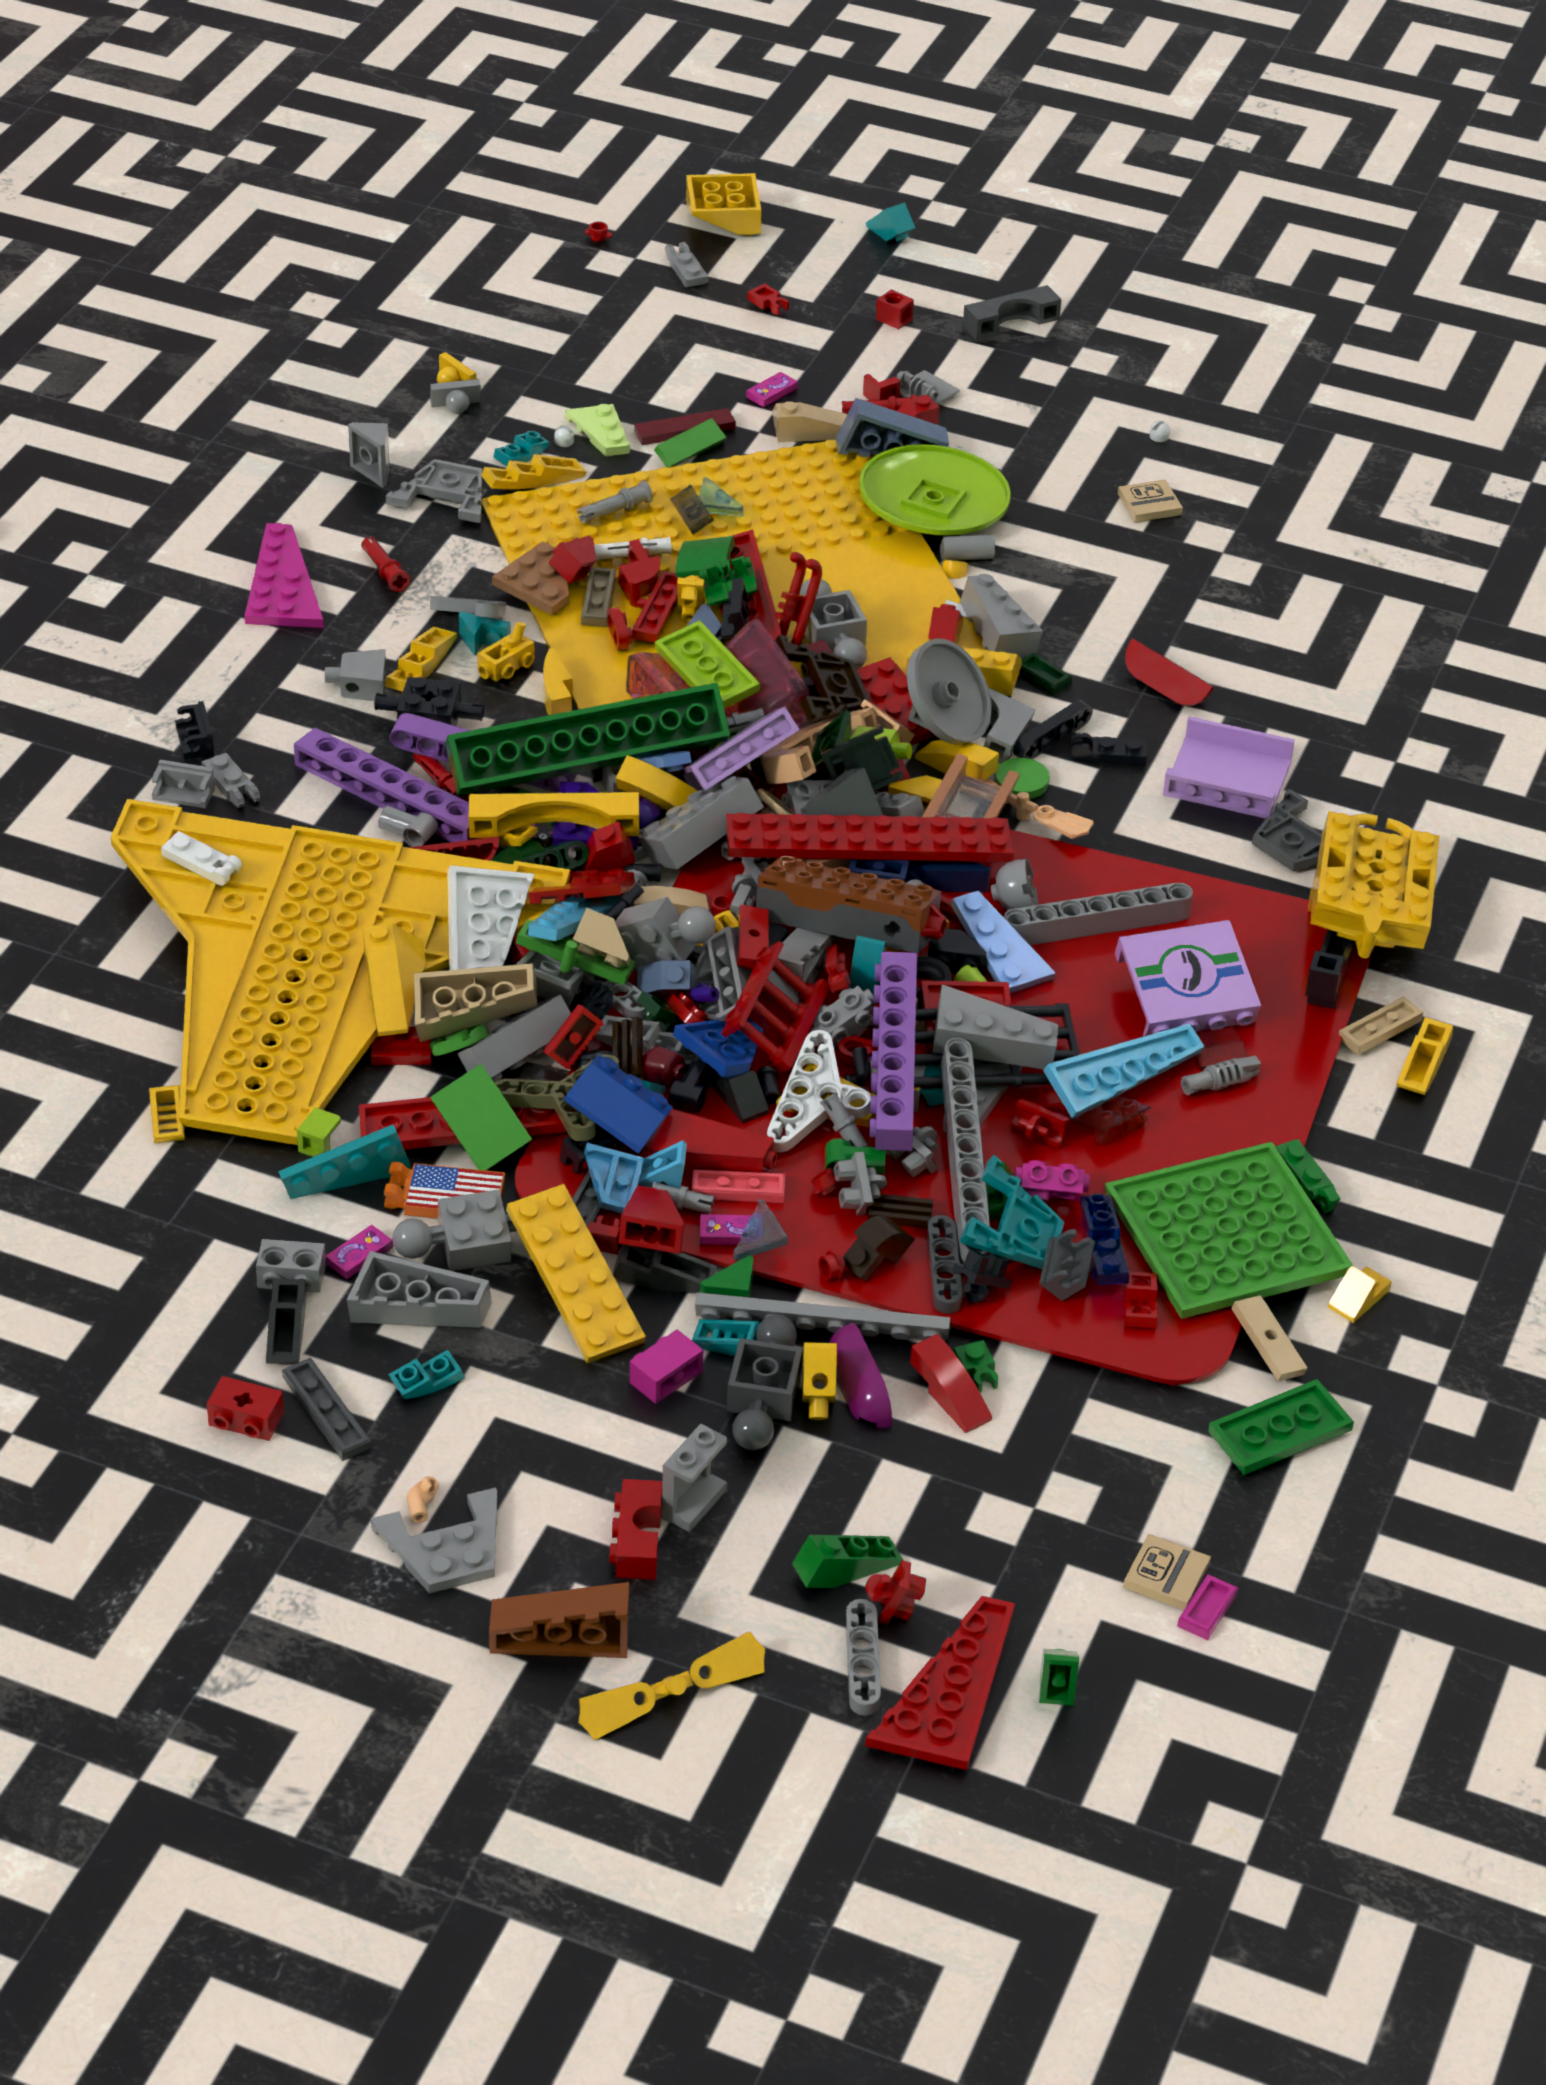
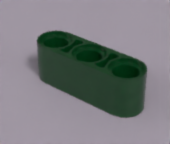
M564 841L512 859L507 864L520 861L543 865V858L547 855L551 860V867L572 869L581 866L587 861L589 851L587 846L581 841ZM571 846L576 851V857L573 861L568 856Z

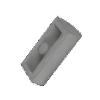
M994 535L944 537L940 545L941 560L994 559Z

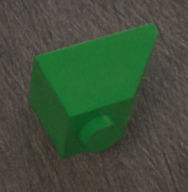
M1043 1649L1039 1703L1074 1706L1079 1667L1078 1651Z

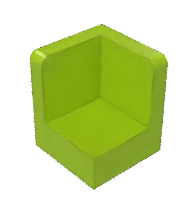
M315 1107L297 1129L298 1152L315 1157L331 1150L330 1135L341 1123V1117Z

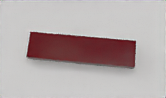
M725 408L634 424V432L641 445L667 441L713 418L721 431L736 429V421L729 409Z

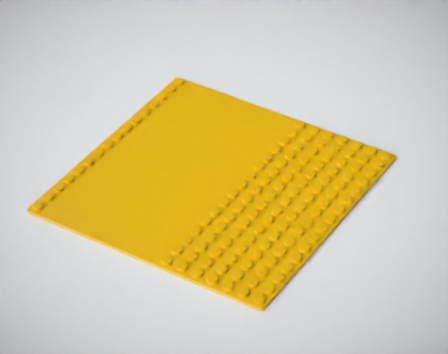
M827 440L813 444L807 443L789 448L782 447L777 450L758 451L753 454L734 455L729 458L710 459L704 462L686 463L680 466L662 467L656 470L638 471L626 475H613L608 478L589 479L583 482L565 483L559 486L541 487L529 491H516L511 494L492 495L482 499L483 511L508 564L514 562L542 541L556 547L561 542L565 543L575 538L589 535L593 538L595 545L628 542L636 539L641 540L642 537H647V540L670 537L671 554L650 555V557L658 555L660 558V576L662 571L676 572L677 558L683 542L727 537L753 529L776 612H783L784 609L779 608L778 605L779 602H786V599L782 598L781 595L783 591L789 592L795 574L796 563L790 560V555L793 552L802 554L806 561L808 559H815L820 563L823 572L822 579L830 585L832 593L846 590L851 591L867 619L865 646L867 659L862 667L891 657L907 676V655L911 643L929 641L928 635L933 607L940 608V605L945 604L946 600L959 604L961 601L923 535L884 520L874 513L862 499L859 491L860 474L865 464L874 455L870 454L869 457L859 456V453L848 452L847 455L838 454L836 440ZM642 480H645L652 490V502H642L634 505V508L631 510L620 509L585 524H582L578 518L579 515H582V513L577 514L578 508L618 494L621 488L626 487L629 489L638 485ZM627 557L597 560L593 567L616 569V579L610 608L619 607L621 612H625L627 628L632 630L642 609L630 605L629 600L625 597L618 583L620 565L630 562ZM806 569L803 583L811 578V569ZM589 573L584 580L571 584L567 582L569 604L553 615L527 603L548 648L556 650L572 677L573 701L577 710L691 688L655 650L654 642L633 639V643L629 644L628 649L617 651L608 623L607 627L581 625V614ZM650 594L642 596L640 598L648 599ZM678 603L660 639L688 625L689 622L682 621V612H678ZM710 605V609L722 625V614L719 605ZM962 616L964 621L957 645L961 648H977L989 651L984 649L982 645V636L976 634L974 630L975 623ZM791 621L786 636L788 637L787 642L790 643L797 625L795 621ZM804 635L802 643L810 644ZM727 639L724 642V646L731 652L729 641ZM790 661V665L796 669L799 679L804 678L800 668L802 662ZM797 696L790 697L793 698L798 704L801 703ZM743 699L724 708L727 718L731 717L732 713L735 712L742 714L757 710L758 708L747 710ZM780 700V701H777V702H774V703H770V704L764 705V706H762V707H760V708L764 709V708H766V707H769V706L774 705V704H776V703L782 702V701H784V700Z

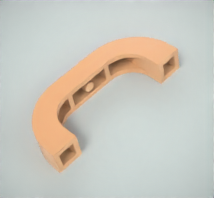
M873 707L851 712L852 734L858 726L878 727ZM838 716L805 727L760 755L767 783L783 784L799 781L815 773L816 769L811 754L818 732Z

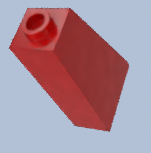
M675 1109L670 1111L649 1146L650 1156L684 1140L687 1143L683 1174L692 1175L693 1170L767 1173L768 1169L772 1170L777 1160V1152L774 1151V1138Z

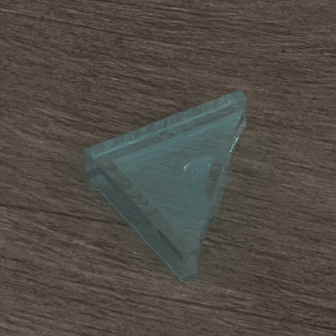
M708 477L703 478L696 503V511L743 516V506Z
M763 1199L758 1200V1205L742 1233V1238L734 1249L733 1258L735 1261L741 1260L748 1255L753 1256L788 1244L787 1234Z

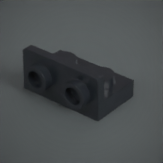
M743 578L733 579L732 590L728 591L729 601L723 603L721 637L723 640L748 636L750 599Z

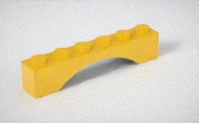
M639 792L470 794L468 813L470 838L500 837L517 828L544 822H572L600 829L618 821L628 836H639Z

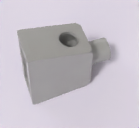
M385 649L347 652L342 654L341 667H325V683H340L341 696L343 698L375 701L376 693L385 694Z

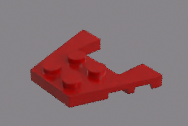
M622 868L611 869L608 872H597V870L570 871V880L566 886L538 887L529 892L530 904L541 903L542 899L565 901L572 896L576 898L584 896L585 899L621 895L635 884L634 872H625V869Z

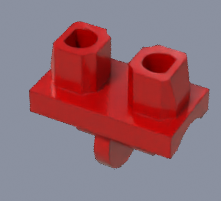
M1021 1098L1017 1101L1016 1114L1011 1128L1024 1133L1026 1139L1033 1141L1036 1138L1059 1148L1063 1144L1070 1119L1069 1116L1062 1113H1054L1043 1108L1041 1104L1034 1101L1029 1102Z
M904 1560L900 1562L891 1578L887 1574H874L870 1576L865 1585L866 1592L873 1602H881L883 1605L878 1622L888 1625L892 1616L909 1620L914 1609L915 1599L920 1601L925 1593L926 1578L911 1574V1563Z

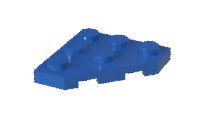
M748 1017L747 1021L759 1032L763 1033V1028ZM710 1020L675 1025L673 1036L685 1048L690 1049L699 1056L701 1061L715 1069L720 1076L733 1078L736 1075L749 1072L758 1046L740 1030L725 1038L721 1035L726 1025L725 1021Z

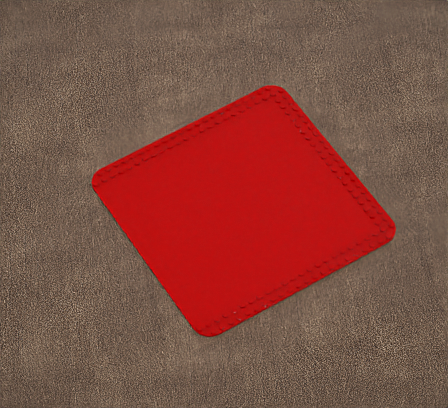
M786 783L772 784L774 785L772 795L781 801L782 795L788 791ZM762 803L764 807L755 814H760L761 811L764 808L766 809L768 806L765 803ZM948 814L945 816L947 818H960ZM1010 829L1014 851L1013 861L1028 858L1034 874L1032 879L1034 888H1037L1038 905L1172 883H1184L1193 889L1191 913L1186 920L1030 945L1056 974L1053 980L1010 993L1011 1006H1042L1068 1003L1080 1055L1143 1037L1147 1023L1126 962L1118 963L1115 957L1119 937L1230 920L1261 1004L1256 1022L1246 1026H1227L1220 1030L1208 1029L1197 1031L1196 1034L1205 1046L1200 1054L1076 1118H1071L1052 1085H1026L1020 1088L1009 1086L980 1126L984 1169L987 1161L995 1155L1002 1162L1006 1163L1013 1174L1015 1173V1167H1022L1023 1163L1028 1164L1029 1161L1033 1160L1043 1161L1047 1163V1166L1059 1167L1060 1164H1073L1077 1166V1169H1084V1174H1090L1088 1192H1083L1080 1201L1049 1198V1201L1046 1202L1064 1221L1061 1234L1075 1229L1077 1232L1076 1236L1070 1239L1072 1242L1078 1243L1087 1237L1095 1241L1086 1287L1061 1301L1039 1284L1042 1269L1005 1258L1010 1261L1004 1275L1013 1280L1010 1289L990 1286L991 1292L987 1299L982 1303H973L967 1299L964 1291V1285L968 1277L961 1275V1308L952 1314L941 1313L934 1308L932 1299L927 1228L909 1226L900 1227L915 1238V1240L897 1263L885 1257L866 1282L847 1267L842 1278L838 1281L835 1279L825 1280L819 1270L818 1261L820 1256L826 1255L827 1251L832 1250L837 1255L843 1257L857 1240L858 1236L854 1232L861 1224L868 1220L870 1206L866 1208V1215L857 1216L855 1209L840 1207L839 1192L842 1188H851L850 1181H838V1187L826 1195H822L821 1192L814 1194L812 1191L814 1186L810 1181L825 1170L826 1144L833 1139H843L839 1132L834 1131L832 1128L834 1123L829 1119L822 1122L789 1151L777 1152L775 1166L772 1170L768 1169L767 1173L785 1174L784 1203L714 1200V1205H711V1214L762 1215V1245L700 1244V1214L706 1213L684 1208L683 1211L678 1210L684 1222L681 1252L725 1268L751 1255L754 1258L753 1275L891 1312L950 1317V1327L1172 1386L1204 1380L1220 1371L1229 1361L1242 1327L1241 1323L1232 1311V1306L1181 1319L1157 1280L1156 1329L1124 1327L1125 1271L1153 1272L1104 1193L1105 1183L1268 1142H1273L1277 1146L1299 1139L1305 1147L1342 1042L1339 1030L1348 1025L1372 957V952L1368 958H1361L1358 955L1355 941L1336 1009L1307 1003L1308 996H1305L1309 969L1314 952L1320 951L1327 933L1326 928L1310 924L1309 900ZM724 835L683 866L672 887L706 894L708 907L712 899L717 895H728L734 898L735 894L732 891L734 878L738 874L742 875L745 870L742 858L735 857L729 861L721 856V845L726 840V835ZM974 861L991 867L989 890L980 893L1004 917L1006 911L1002 908L999 901L994 902L991 885L996 884V875L999 869L1008 862ZM943 892V893H946V894H948L949 896H952V897L956 898V897H959V896H962V895H966V894H969V893H972V892ZM940 910L950 921L949 929L962 930L966 933L957 917ZM778 924L789 927L788 936L797 928L783 924ZM840 937V940L832 941V945L837 944L840 953H846L850 969H848L850 975L856 940ZM929 943L917 954V957H928ZM634 967L628 981L637 988V970ZM825 967L817 981L823 978L828 982V973ZM986 968V976L984 978L987 982H994ZM952 974V981H954L956 974ZM917 978V979H916V987H920V985H921V980H923V981H933V980L927 979V978ZM829 988L822 1005L829 1006L839 999L840 992L832 994ZM761 990L758 1001L787 1025L790 1019L788 1017L789 1013L778 1003L767 1000L768 995ZM620 992V993H616V994H614V995H615V996H624V995H626L627 993H625V992ZM658 997V998H660V999H662V1000H664V1001L667 1002L670 997ZM877 1003L874 1007H880V1003ZM612 1006L607 1013L608 1016L626 1018ZM751 1011L748 1017L763 1028L762 1034L777 1046L780 1040L778 1038L779 1034ZM1038 1017L1058 1024V1027H1064L1062 1017ZM868 1025L853 1036L873 1041V1029L879 1028L878 1026L873 1028ZM592 1036L593 1040L589 1041V1045H585L586 1050H581L582 1053L597 1049L612 1051V1046ZM1057 1039L1056 1050H1069L1067 1039ZM819 1043L818 1046H814V1048H815V1054H818V1051H817V1050H818L820 1044H824V1043ZM922 1043L915 1046V1054H928L927 1044ZM759 1046L749 1070H754L756 1074L758 1069L767 1066L770 1061L768 1054ZM837 1046L834 1048L838 1073L839 1077L844 1078L846 1074H853L854 1066L846 1064L839 1059ZM798 1055L791 1069L779 1075V1079L777 1082L781 1095L783 1094V1091L788 1082V1079L793 1070ZM1256 1056L1261 1062L1260 1072L1257 1076L1250 1078V1080L1225 1089L1218 1091L1207 1089L1186 1095L1181 1086L1182 1077L1200 1073L1212 1064L1214 1065L1233 1058L1239 1059ZM577 1059L567 1076L578 1070L579 1061ZM1024 1066L1020 1074L1044 1073V1069ZM644 1074L642 1077H638L639 1079L646 1080ZM868 1074L862 1088L872 1093ZM713 1081L706 1091L705 1102L699 1113L672 1106V1109L765 1136H767L768 1127L776 1110V1104L767 1105L769 1114L742 1124L712 1087ZM667 1088L664 1094L667 1101L671 1088ZM922 1095L919 1111L913 1112V1129L915 1127L922 1129L926 1126H931L937 1132L935 1142L938 1144V1147L931 1152L933 1153L932 1161L938 1166V1169L932 1174L925 1169L915 1177H912L905 1170L901 1162L910 1155L907 1151L897 1160L892 1159L885 1151V1173H876V1175L885 1176L887 1180V1186L880 1190V1194L933 1199L931 1218L937 1215H945L955 1221L947 1133L943 1131L944 1104L929 1106ZM1022 1098L1029 1102L1034 1101L1041 1104L1047 1110L1069 1116V1124L1061 1147H1054L1036 1138L1031 1141L1025 1138L1024 1133L1011 1128L1018 1100ZM785 1111L782 1115L787 1118H793L798 1113ZM662 1124L639 1153L626 1144L619 1149L614 1144L609 1149L646 1158L649 1156V1146ZM856 1125L866 1142H868L866 1147H875L876 1137H869L870 1126ZM784 1127L780 1138L776 1139H781L782 1136H786V1131ZM567 1132L535 1135L532 1137V1141L527 1146L515 1171V1188L520 1199L562 1184L565 1185L571 1198H573L589 1168L587 1161H584L582 1170L573 1173L574 1164L572 1160L567 1165L560 1161L562 1139L569 1136ZM683 1174L681 1186L688 1187L689 1191H692L693 1175ZM604 1209L601 1214L606 1225L612 1226L615 1218L621 1221L620 1213ZM1000 1219L989 1220L990 1227L997 1231ZM939 1229V1238L945 1237L944 1231ZM944 1249L936 1251L940 1256L951 1254L950 1251ZM949 1272L938 1274L939 1277L944 1279L953 1277ZM944 1291L945 1299L950 1300V1291Z

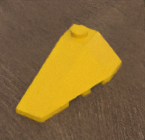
M392 923L363 926L364 953L378 1036L408 1033L415 1008L414 973H423L426 968L423 942L421 939Z

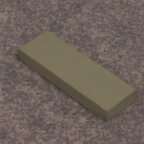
M592 567L589 571L581 614V625L607 627V609L611 607L616 569Z

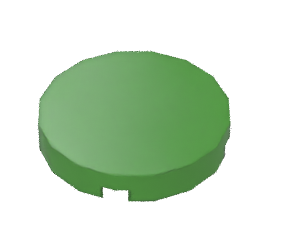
M1012 758L998 765V770L995 772V782L999 786L1002 785L1009 770L1020 773L1019 779L1012 790L1014 795L1026 792L1029 794V799H1033L1047 791L1050 780L1049 771L1036 760Z
M479 1024L453 1032V1034L447 1037L441 1036L430 1043V1048L434 1056L442 1055L478 1042L489 1034L485 1024Z

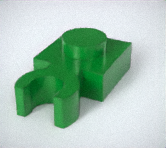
M984 1340L954 1347V1354L970 1377L974 1376V1383L979 1392H982V1382L984 1381L991 1383L993 1389L998 1388V1374L995 1372V1361Z

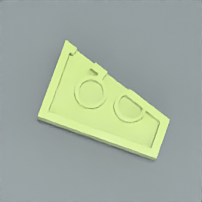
M600 404L598 406L565 410V418L569 422L573 421L580 433H586L590 437V442L603 455L613 456L630 453V444L613 404Z

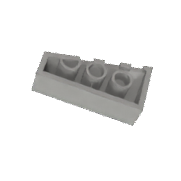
M561 994L538 1002V1007L528 1009L510 1019L511 1021L492 1031L493 1035L489 1034L480 1041L458 1052L457 1054L467 1072L482 1064L495 1082L503 1077L501 1073L503 1070L508 1068L509 1071H512L525 1064L526 1062L523 1058L531 1054L533 1058L543 1053L542 1051L545 1049L546 1044L551 1041L571 1014Z

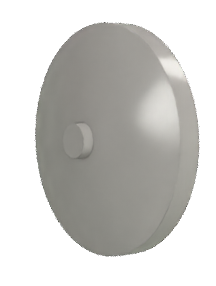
M938 638L918 646L911 654L907 666L908 690L917 714L935 736L949 744L964 745L977 740L986 732L991 719L990 693L980 668L963 648L952 641Z

